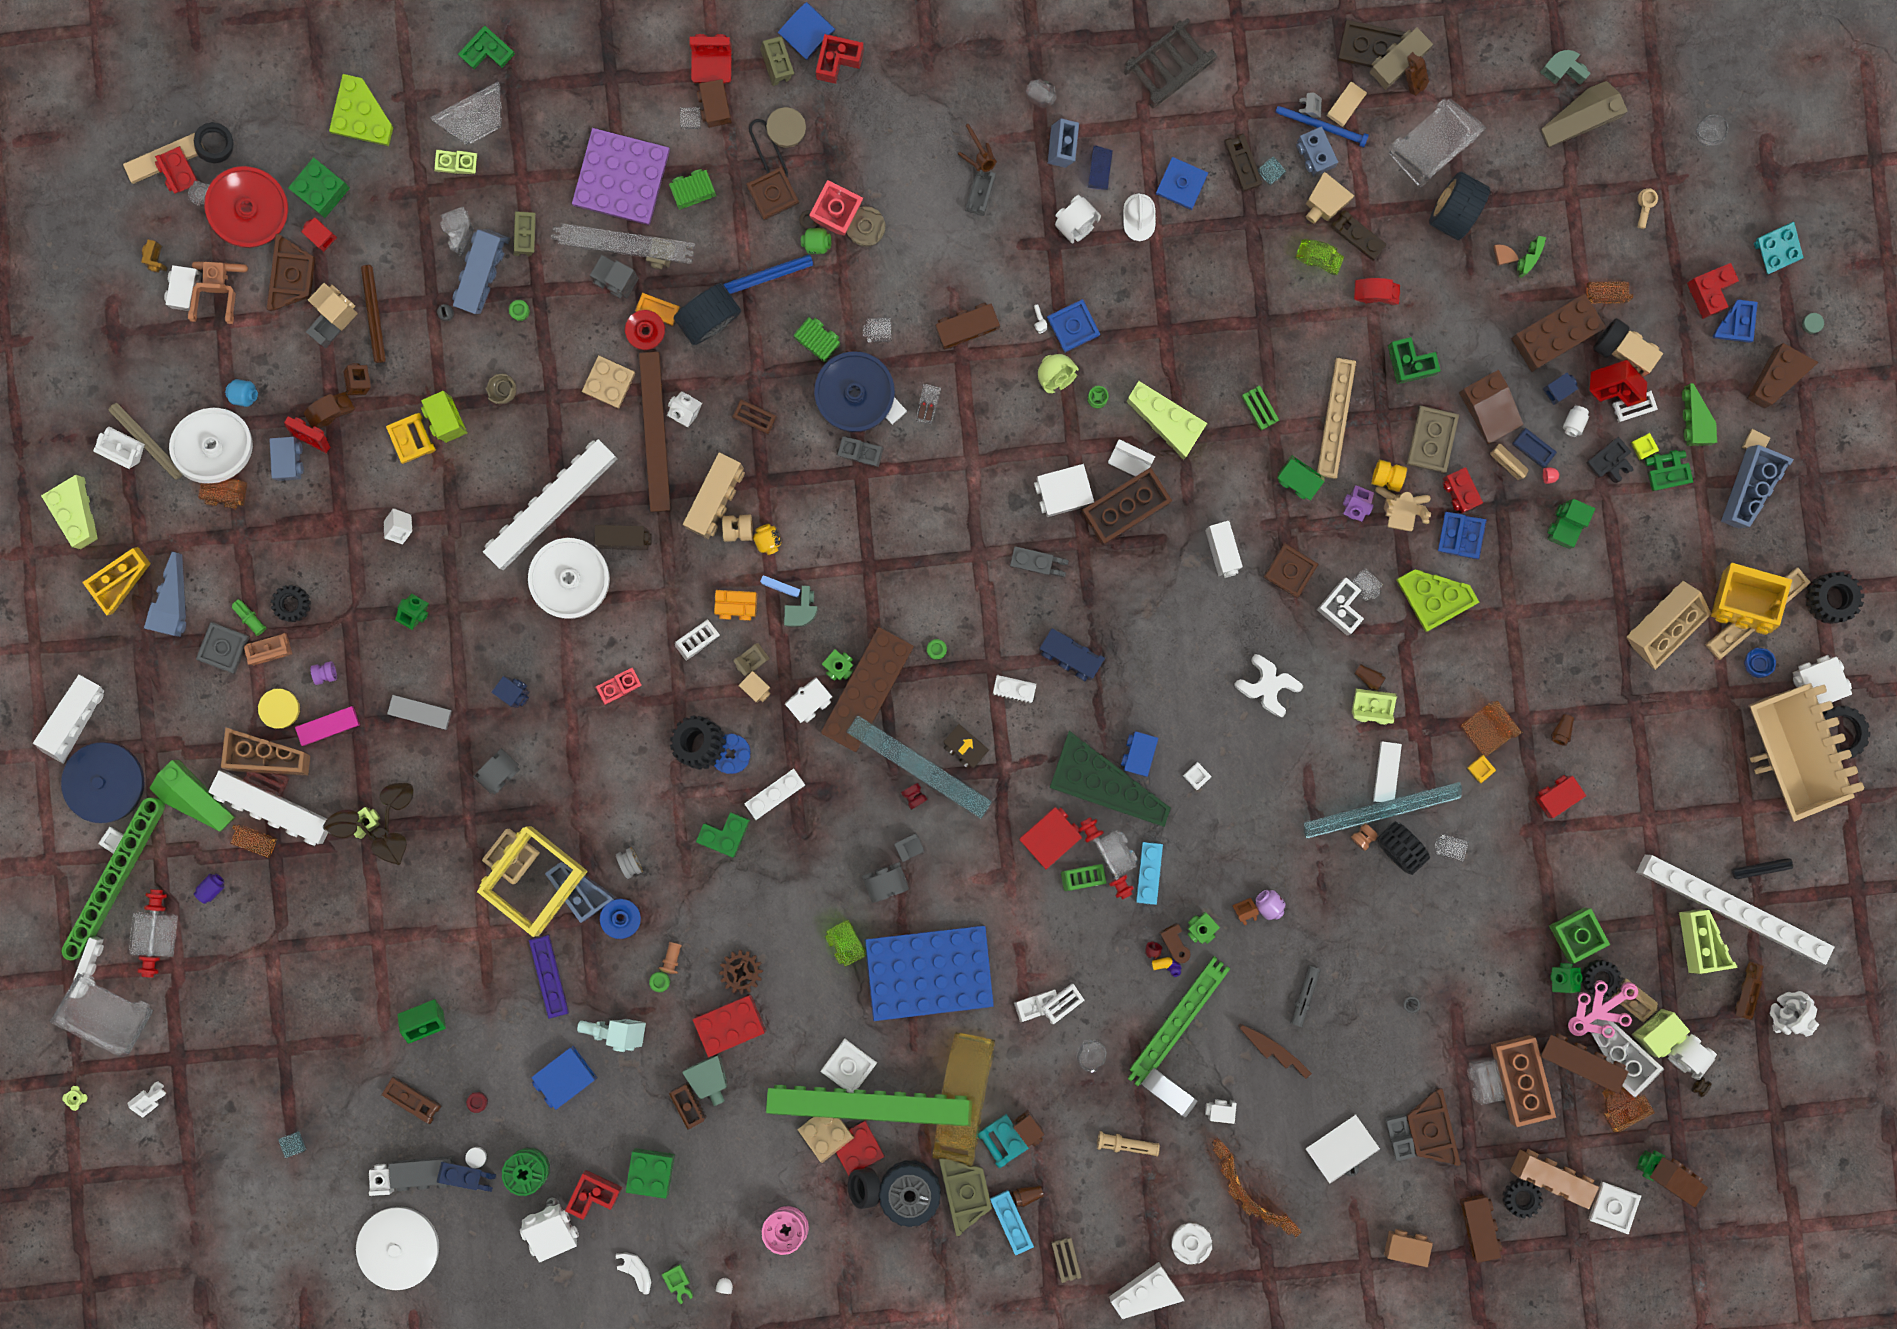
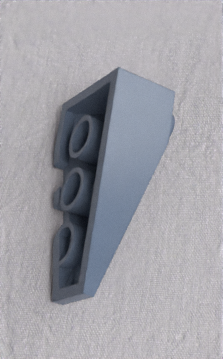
M172 552L163 573L165 581L160 586L158 585L156 590L158 599L156 603H151L144 628L181 637V633H184L186 629L182 554Z

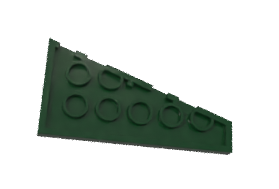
M1068 731L1049 788L1165 827L1171 809L1168 805L1072 732Z

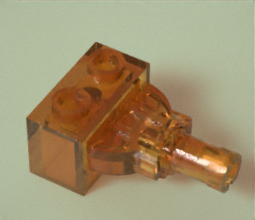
M1623 1086L1619 1094L1607 1088L1602 1091L1606 1098L1605 1109L1607 1111L1603 1115L1613 1132H1620L1655 1113L1645 1095L1634 1097Z

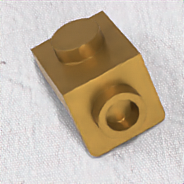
M149 239L142 248L143 257L141 263L148 266L147 269L153 272L167 271L166 266L157 262L162 246L156 241Z

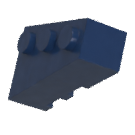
M1053 628L1039 649L1042 652L1041 656L1050 661L1052 658L1057 660L1059 667L1066 671L1072 669L1077 672L1075 676L1083 681L1087 679L1091 681L1105 659L1103 656L1094 654L1087 647L1079 645Z

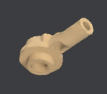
M1644 189L1638 195V203L1642 207L1638 228H1646L1649 210L1657 204L1658 195L1653 189Z

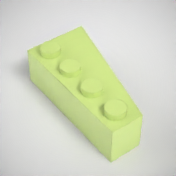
M1140 381L1127 399V403L1150 424L1152 429L1183 460L1187 457L1207 425L1200 418Z

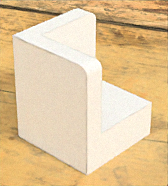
M392 509L384 520V538L403 544L412 533L411 515Z

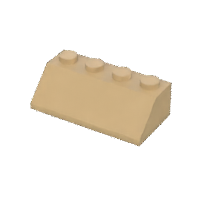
M1682 581L1630 632L1627 639L1632 648L1656 670L1711 615V612L1701 591Z

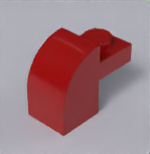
M1385 278L1355 280L1354 300L1367 304L1374 302H1383L1390 305L1399 304L1400 284L1393 283V280Z

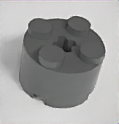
M501 748L473 778L490 794L493 793L495 795L506 784L503 780L505 778L510 780L520 770L517 767L519 764Z
M900 862L889 865L890 869L885 866L874 870L875 875L871 872L862 876L872 903L909 890Z

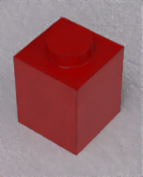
M315 217L312 220H308L301 231L323 252L337 238Z

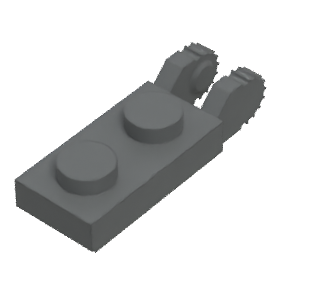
M1014 547L1010 567L1044 575L1051 574L1065 577L1066 572L1051 569L1052 562L1068 565L1069 560L1053 557L1054 555Z

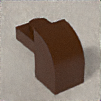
M346 392L334 396L329 394L320 398L305 410L304 415L311 428L313 426L322 428L330 425L335 418L352 413L355 408Z

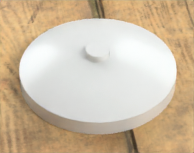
M206 408L185 417L174 429L169 443L170 456L178 471L192 481L208 484L225 481L239 473L249 461L253 449L252 435L243 419L237 414L221 408Z
M562 538L548 543L535 555L528 572V585L535 602L544 611L559 618L574 619L591 613L602 603L609 589L610 574L604 557L594 546L580 539Z
M390 1207L373 1215L362 1227L356 1243L357 1261L364 1275L374 1284L389 1290L408 1289L420 1283L434 1268L439 1254V1240L434 1226L422 1213L408 1207Z

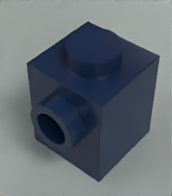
M1565 373L1544 387L1543 391L1552 404L1555 405L1578 390L1576 386L1577 381L1572 375Z

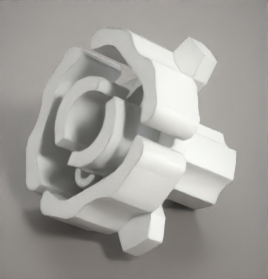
M1798 991L1795 993L1787 992L1779 996L1777 1001L1784 1008H1780L1774 1003L1770 1010V1016L1774 1020L1772 1025L1776 1033L1783 1032L1786 1035L1791 1034L1792 1031L1795 1034H1804L1806 1037L1813 1035L1819 1024L1815 1020L1817 1008L1808 994Z

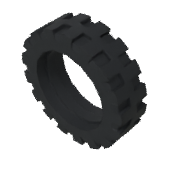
M1836 706L1824 711V718L1827 720L1843 716L1851 720L1856 731L1855 741L1847 749H1837V752L1850 750L1852 754L1850 758H1854L1857 754H1861L1864 751L1863 748L1869 743L1867 741L1871 735L1868 732L1869 723L1865 721L1866 718L1863 714L1858 713L1857 709H1852L1849 706Z

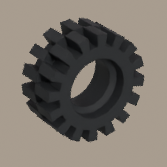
M293 585L282 586L283 588H278V592L272 595L274 599H271V603H273L271 609L275 611V616L284 621L296 622L297 620L301 621L302 617L308 615L306 612L311 609L309 608L311 601L308 600L310 597L305 593V590ZM289 596H294L298 600V606L294 611H287L284 607V601Z
M1595 960L1594 963L1590 962L1589 966L1584 968L1586 971L1582 973L1584 977L1582 983L1585 984V990H1588L1590 994L1595 996V975L1600 971H1605L1609 976V981L1607 983L1608 989L1604 993L1603 998L1611 997L1613 993L1616 994L1618 992L1617 988L1621 987L1619 985L1620 981L1622 982V978L1619 976L1621 972L1617 970L1618 967L1613 965V963ZM1597 986V989H1598V990H1603V989H1604V986H1603V987Z
M1516 1179V1182L1511 1181V1185L1505 1187L1507 1189L1506 1192L1503 1191L1505 1207L1517 1217L1531 1218L1533 1217L1532 1214L1536 1215L1538 1213L1537 1209L1542 1207L1540 1203H1543L1542 1193L1539 1191V1188L1527 1180ZM1520 1191H1526L1530 1195V1201L1525 1206H1519L1515 1201V1197Z

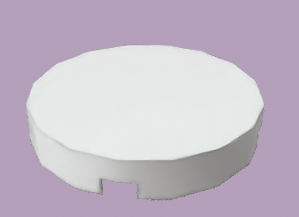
M1186 1223L1175 1230L1171 1246L1175 1256L1180 1261L1186 1264H1196L1203 1262L1209 1256L1212 1250V1240L1209 1232L1203 1226L1197 1223Z

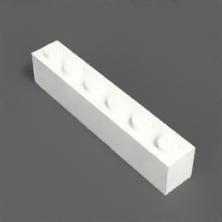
M225 770L218 771L210 787L209 793L214 795L213 798L222 803L228 801L232 803V808L239 811L245 809L250 812L249 815L253 818L268 820L267 824L279 829L281 826L287 829L286 833L289 835L304 837V841L314 846L316 843L323 844L328 834L327 831L323 830V825L327 818Z

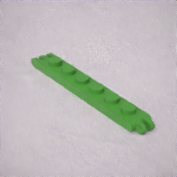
M1215 956L1212 957L1129 1069L1132 1073L1128 1080L1132 1081L1136 1075L1138 1076L1134 1083L1136 1086H1139L1153 1067L1156 1069L1229 972L1230 968L1228 966L1222 972L1220 971L1224 964L1221 961L1216 967L1213 966L1217 961Z

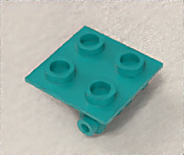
M1794 222L1757 238L1754 242V247L1761 250L1767 274L1803 258Z

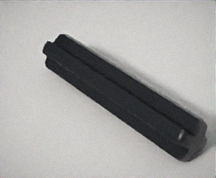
M1790 858L1749 865L1734 868L1732 873L1734 879L1793 869V861Z

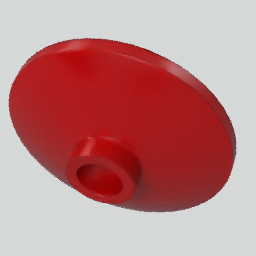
M640 310L628 318L625 325V335L629 343L635 348L650 350L658 346L663 340L665 325L661 317L655 312ZM649 328V333L643 334V329Z

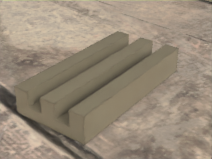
M1071 1237L1051 1242L1061 1282L1064 1283L1068 1280L1072 1281L1076 1278H1081ZM1067 1242L1070 1247L1076 1271L1075 1274H1072L1064 1244ZM1056 1245H1061L1068 1276H1064Z

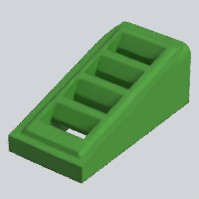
M1103 864L1061 871L1064 891L1107 884ZM1094 869H1096L1098 881L1096 882L1093 873ZM1085 871H1088L1090 883H1087ZM1078 872H1080L1082 884L1080 885L1077 876ZM1070 874H1072L1074 886H1072Z

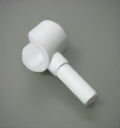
M1035 305L1034 309L1039 322L1035 323L1034 326L1037 332L1041 334L1047 330V323L1041 315L1039 305Z

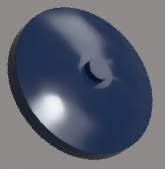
M845 352L833 357L822 367L815 382L814 395L817 407L828 423L843 431L863 432L876 427L887 417L893 406L895 388L889 370L879 359L863 352Z
M105 742L93 743L75 752L66 763L61 779L62 794L68 807L80 818L94 823L114 822L130 814L140 802L145 784L144 773L138 759L126 748Z

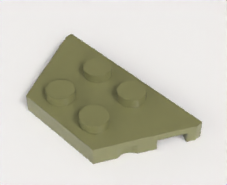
M941 1157L939 1161L956 1236H960L963 1231L992 1209L983 1167Z

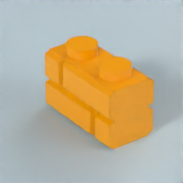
M716 590L714 613L719 615V619L731 620V616H739V620L751 621V617H756V592Z

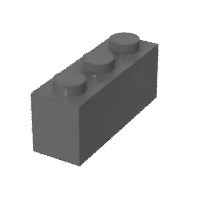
M454 1156L392 1161L389 1163L390 1189L397 1188V1191H407L409 1187H417V1190L428 1189L429 1185H437V1188L450 1187V1185L437 1183L436 1181L441 1162L454 1164Z

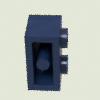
M503 676L491 693L510 707L519 708V706L523 707L528 701L529 697L527 695L530 691L526 689L527 685L521 680Z

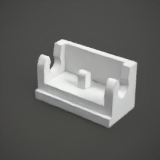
M107 427L104 434H99L93 451L130 469L140 462L145 444L111 427Z

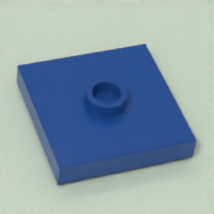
M1172 157L1156 195L1192 210L1208 172Z
M1083 299L1047 316L1064 353L1101 335Z

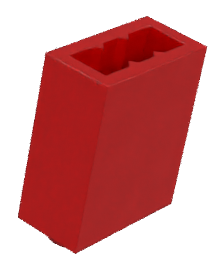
M1054 807L1019 838L1045 869L1049 868L1082 838L1080 835L1082 831L1078 829L1079 827L1075 823L1071 825L1066 820L1069 816L1061 807L1059 809Z

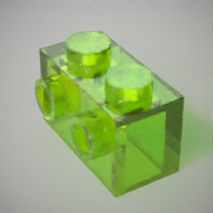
M849 919L826 930L828 935L825 938L830 947L834 945L837 951L834 955L839 964L843 963L846 967L866 956V951Z

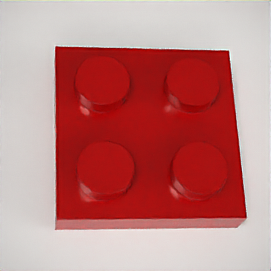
M287 417L284 424L291 436L327 454L330 445L321 429L315 426L310 428L306 426V422L297 417L295 419Z
M866 1120L849 1129L854 1138L836 1152L848 1176H850L852 1171L863 1169L885 1157Z

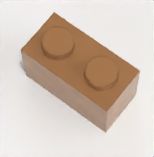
M1395 1229V1232H1388L1384 1252L1388 1259L1428 1267L1433 1244L1427 1239L1428 1236L1415 1233V1236L1407 1235V1231Z

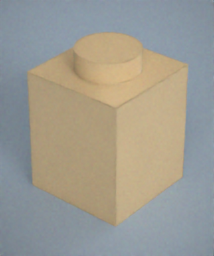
M754 671L739 684L757 703L760 700L764 702L771 694L769 692L771 687Z

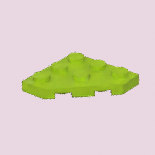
M343 74L329 132L389 146L393 126L362 78Z
M1416 569L1396 579L1425 632L1480 603L1471 586L1465 583H1459Z

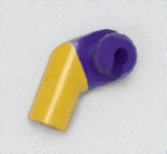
M1170 957L1152 960L1154 970L1166 968L1173 977L1181 974V965Z

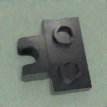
M1619 437L1615 438L1586 462L1598 478L1606 473L1614 483L1622 480L1619 474L1620 469L1624 473L1633 471V467L1624 459L1631 451Z

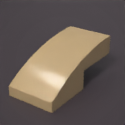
M1350 82L1327 116L1343 127L1367 92Z

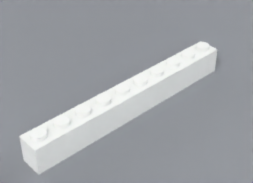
M1644 855L1636 873L1818 964L1826 965L1832 954L1834 946L1653 855Z

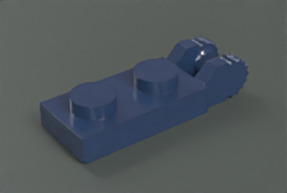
M441 1162L436 1182L472 1190L479 1189L492 1192L493 1187L490 1185H480L478 1183L480 1176L492 1180L495 1179L496 1174Z

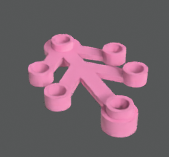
M1602 980L1595 982L1592 1012L1586 1016V1005L1590 1003L1591 998L1588 993L1580 992L1577 996L1578 1007L1576 1016L1572 1017L1568 1022L1570 1032L1576 1036L1593 1032L1603 1034L1606 1038L1613 1037L1615 1030L1611 1025L1600 1026L1590 1024L1596 1019L1618 1022L1624 1027L1629 1026L1632 1023L1629 1014H1616L1608 1011L1626 999L1632 1000L1637 997L1638 988L1632 982L1624 983L1620 988L1621 992L1604 1004H1602L1603 995L1607 991L1608 986ZM1604 984V989L1598 990L1597 986ZM1628 989L1634 990L1632 995L1626 994ZM1583 995L1587 996V1000L1585 1002L1580 1001V998ZM1623 1017L1629 1018L1626 1023L1621 1022ZM1581 1023L1583 1026L1581 1029H1576V1024ZM1610 1028L1611 1033L1605 1034V1029Z

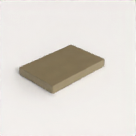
M1419 406L1406 465L1446 473L1459 414Z

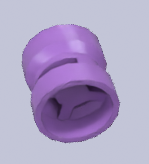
M332 661L325 662L322 666L318 664L311 666V675L315 685L323 684L324 680L329 682L337 680L336 669Z

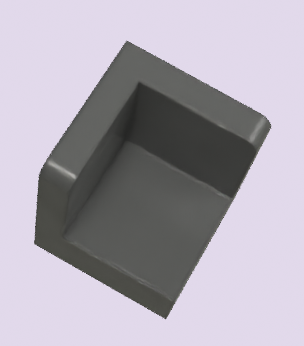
M322 314L306 331L324 348H327L341 332L339 328Z
M916 833L894 843L902 862L924 852Z

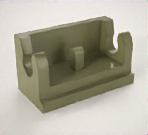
M782 36L763 41L760 50L772 86L778 85L779 81L783 79L786 82L789 81L791 76L794 75V71Z
M515 211L513 256H520V254L531 256L534 253L535 213Z

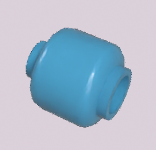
M235 379L227 385L225 391L226 397L233 405L249 407L258 397L256 387L251 381Z

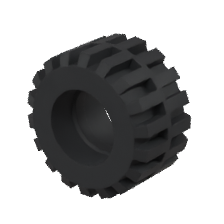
M1844 572L1821 575L1812 581L1813 585H1809L1807 588L1810 593H1806L1805 598H1809L1806 606L1811 607L1808 611L1810 614L1815 613L1814 618L1817 620L1822 619L1821 622L1823 623L1830 622V624L1853 619L1854 615L1859 614L1861 611L1858 607H1862L1864 604L1861 601V598H1864V594L1860 592L1863 589L1862 585L1858 586L1857 583L1859 581L1856 578L1851 579L1852 575L1850 574L1844 575ZM1832 586L1837 588L1842 594V604L1838 609L1830 606L1827 600L1828 590Z
M695 715L690 716V719L684 718L683 723L678 722L676 724L678 727L673 729L672 733L674 735L670 737V741L673 742L670 745V749L674 751L672 754L679 762L698 770H702V768L708 769L709 765L714 766L717 764L716 760L722 758L720 754L725 752L723 745L726 744V740L723 739L725 734L721 731L722 728L702 716L697 717ZM703 733V745L698 751L693 752L692 743L695 737Z
M1393 822L1377 837L1379 846L1399 868L1410 875H1413L1430 859L1429 852L1424 845L1401 823Z

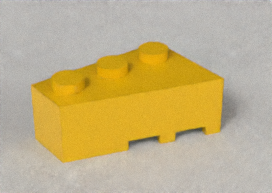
M139 547L132 548L82 583L107 616L112 615L151 563Z

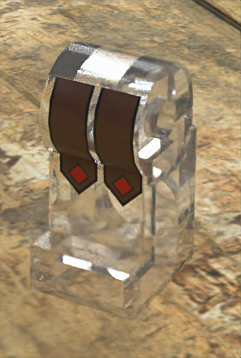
M923 384L917 422L932 425L941 394V387Z

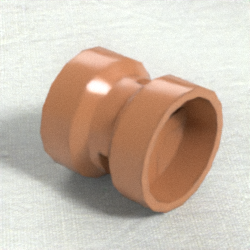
M1364 823L1360 827V831L1354 833L1350 838L1363 851H1366L1369 848V844L1377 840L1378 834L1369 825Z

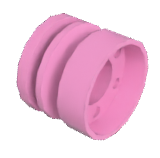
M792 1206L780 1207L764 1222L761 1231L762 1240L773 1253L780 1255L791 1254L807 1238L809 1225L805 1214L798 1208ZM785 1224L787 1227H791L789 1233L787 1230L783 1231L782 1229Z

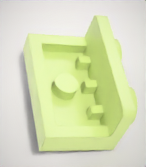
M1356 689L1352 706L1353 718L1361 722L1369 720L1384 725L1394 723L1393 713L1397 699L1396 694Z

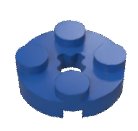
M725 734L723 737L726 740V744L723 745L725 752H721L720 756L722 758L720 760L717 759V764L714 766L726 774L739 773L749 764L751 757L750 746L741 736ZM727 749H735L734 759L726 758Z

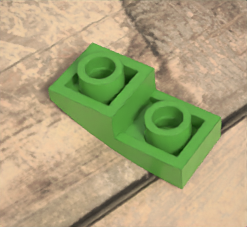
M1538 236L1530 242L1528 253L1531 254H1526L1518 261V277L1523 278L1536 264L1542 253L1546 237Z

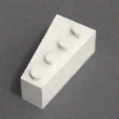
M78 675L33 744L46 755L64 764L96 705L103 699L104 690L99 685Z

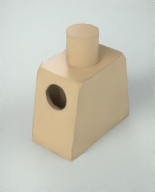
M1324 172L1306 203L1311 208L1306 218L1313 224L1320 217L1329 221L1352 200L1354 195Z

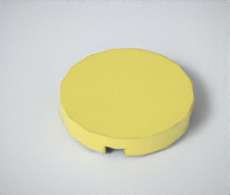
M273 689L261 697L258 704V713L261 720L267 726L275 729L286 728L297 720L300 713V704L292 692L285 689Z

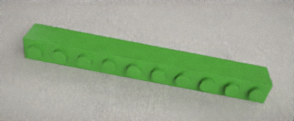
M774 1085V1088H768L766 1113L971 1127L972 1101L967 1100V1096H955V1099H947V1095L935 1094L934 1098H926L927 1094L914 1093V1097L906 1096L905 1092H894V1096L886 1095V1091H874V1094H866V1090H854V1093H846V1089L834 1088V1092H826V1088L814 1087V1091H808L804 1086H794V1090L786 1089L785 1085Z

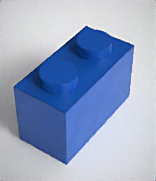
M1136 731L1133 732V735L1129 734L1126 743L1129 750L1127 754H1123L1121 765L1124 766L1123 771L1148 777L1158 738Z

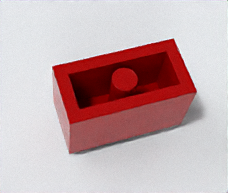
M1560 776L1555 780V785L1550 788L1549 786L1544 787L1538 792L1539 795L1535 797L1548 818H1555L1586 797V794L1573 776Z

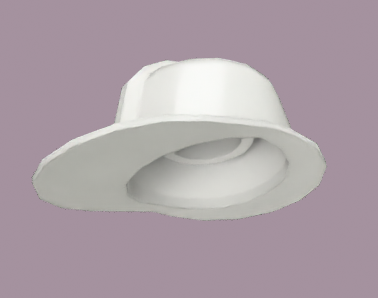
M1134 194L1124 203V229L1131 239L1143 241L1151 237L1155 230V205L1147 195Z

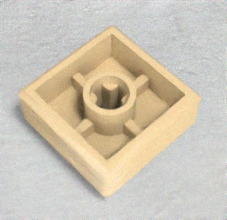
M505 829L482 861L489 867H492L497 860H501L505 855L503 853L505 848L509 844H513L517 839L515 837L516 833L511 829ZM526 843L502 877L511 884H516L540 852L529 843Z

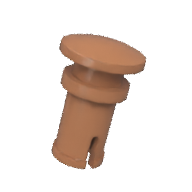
M669 942L665 960H662L664 963L663 967H658L659 970L669 974H678L674 970L675 966H678L677 959L682 945Z

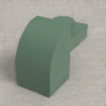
M1571 50L1556 53L1540 71L1541 74L1554 84L1565 73L1580 85L1590 75L1584 64L1575 61L1580 54Z
M802 586L801 606L785 605V627H803L815 619L818 607L810 606V603H814V591H811L810 586Z

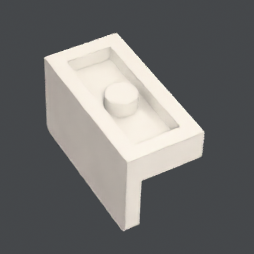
M1118 440L1108 464L1136 477L1150 468L1155 456L1122 440Z

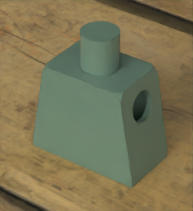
M720 1054L683 1070V1075L700 1099L709 1096L713 1106L725 1101L720 1090L726 1088L728 1083Z

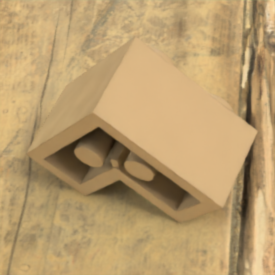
M323 283L308 301L342 331L358 314L353 309L355 305L343 294L339 296L341 292L335 286L331 285L329 287Z
M1628 331L1612 355L1620 361L1628 360L1640 375L1644 377L1652 371L1663 353L1659 351V347L1655 344L1644 341L1639 333Z

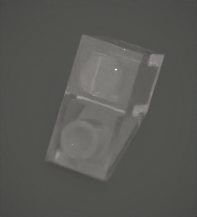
M460 207L442 214L443 221L440 222L444 233H448L450 240L447 242L451 251H455L458 256L463 255L474 231L467 210L464 207Z

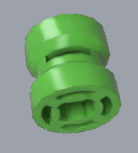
M1102 386L1093 387L1087 398L1089 405L1095 409L1104 407L1109 397L1108 392Z

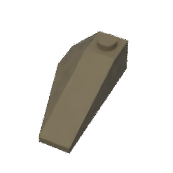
M1605 81L1588 88L1541 129V132L1549 148L1620 119L1628 111L1621 94Z

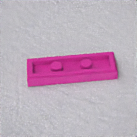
M354 706L297 726L295 729L301 746H306L360 726Z

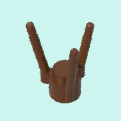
M967 123L966 127L980 152L976 156V162L962 152H958V155L973 165L977 171L982 169V171L988 172L995 167L997 161L993 156L989 143H986V152L973 129Z

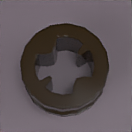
M1701 1077L1700 1080H1696L1692 1092L1698 1093V1096L1702 1098L1708 1093L1712 1084L1709 1081H1705L1704 1077Z

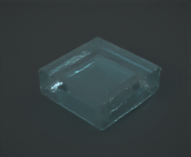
M1273 156L1258 169V172L1269 185H1272L1286 173V170Z
M300 1131L278 1139L285 1158L306 1150Z

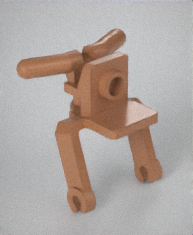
M193 262L192 267L194 269L203 270V283H196L193 287L188 319L196 322L201 291L229 293L225 321L227 324H233L236 293L231 286L225 285V279H228L226 272H247V265Z

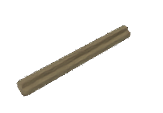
M118 403L112 404L108 410L137 441L145 444L144 448L175 480L180 479L182 474L178 471L172 459Z

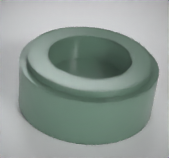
M1811 313L1802 320V327L1805 332L1815 334L1824 327V319L1820 314Z

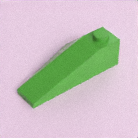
M171 760L157 774L150 786L151 791L163 803L219 832L235 818L220 801L213 798L214 795L209 793L205 785L180 760Z

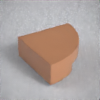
M1493 246L1498 266L1519 260L1517 254L1508 246Z

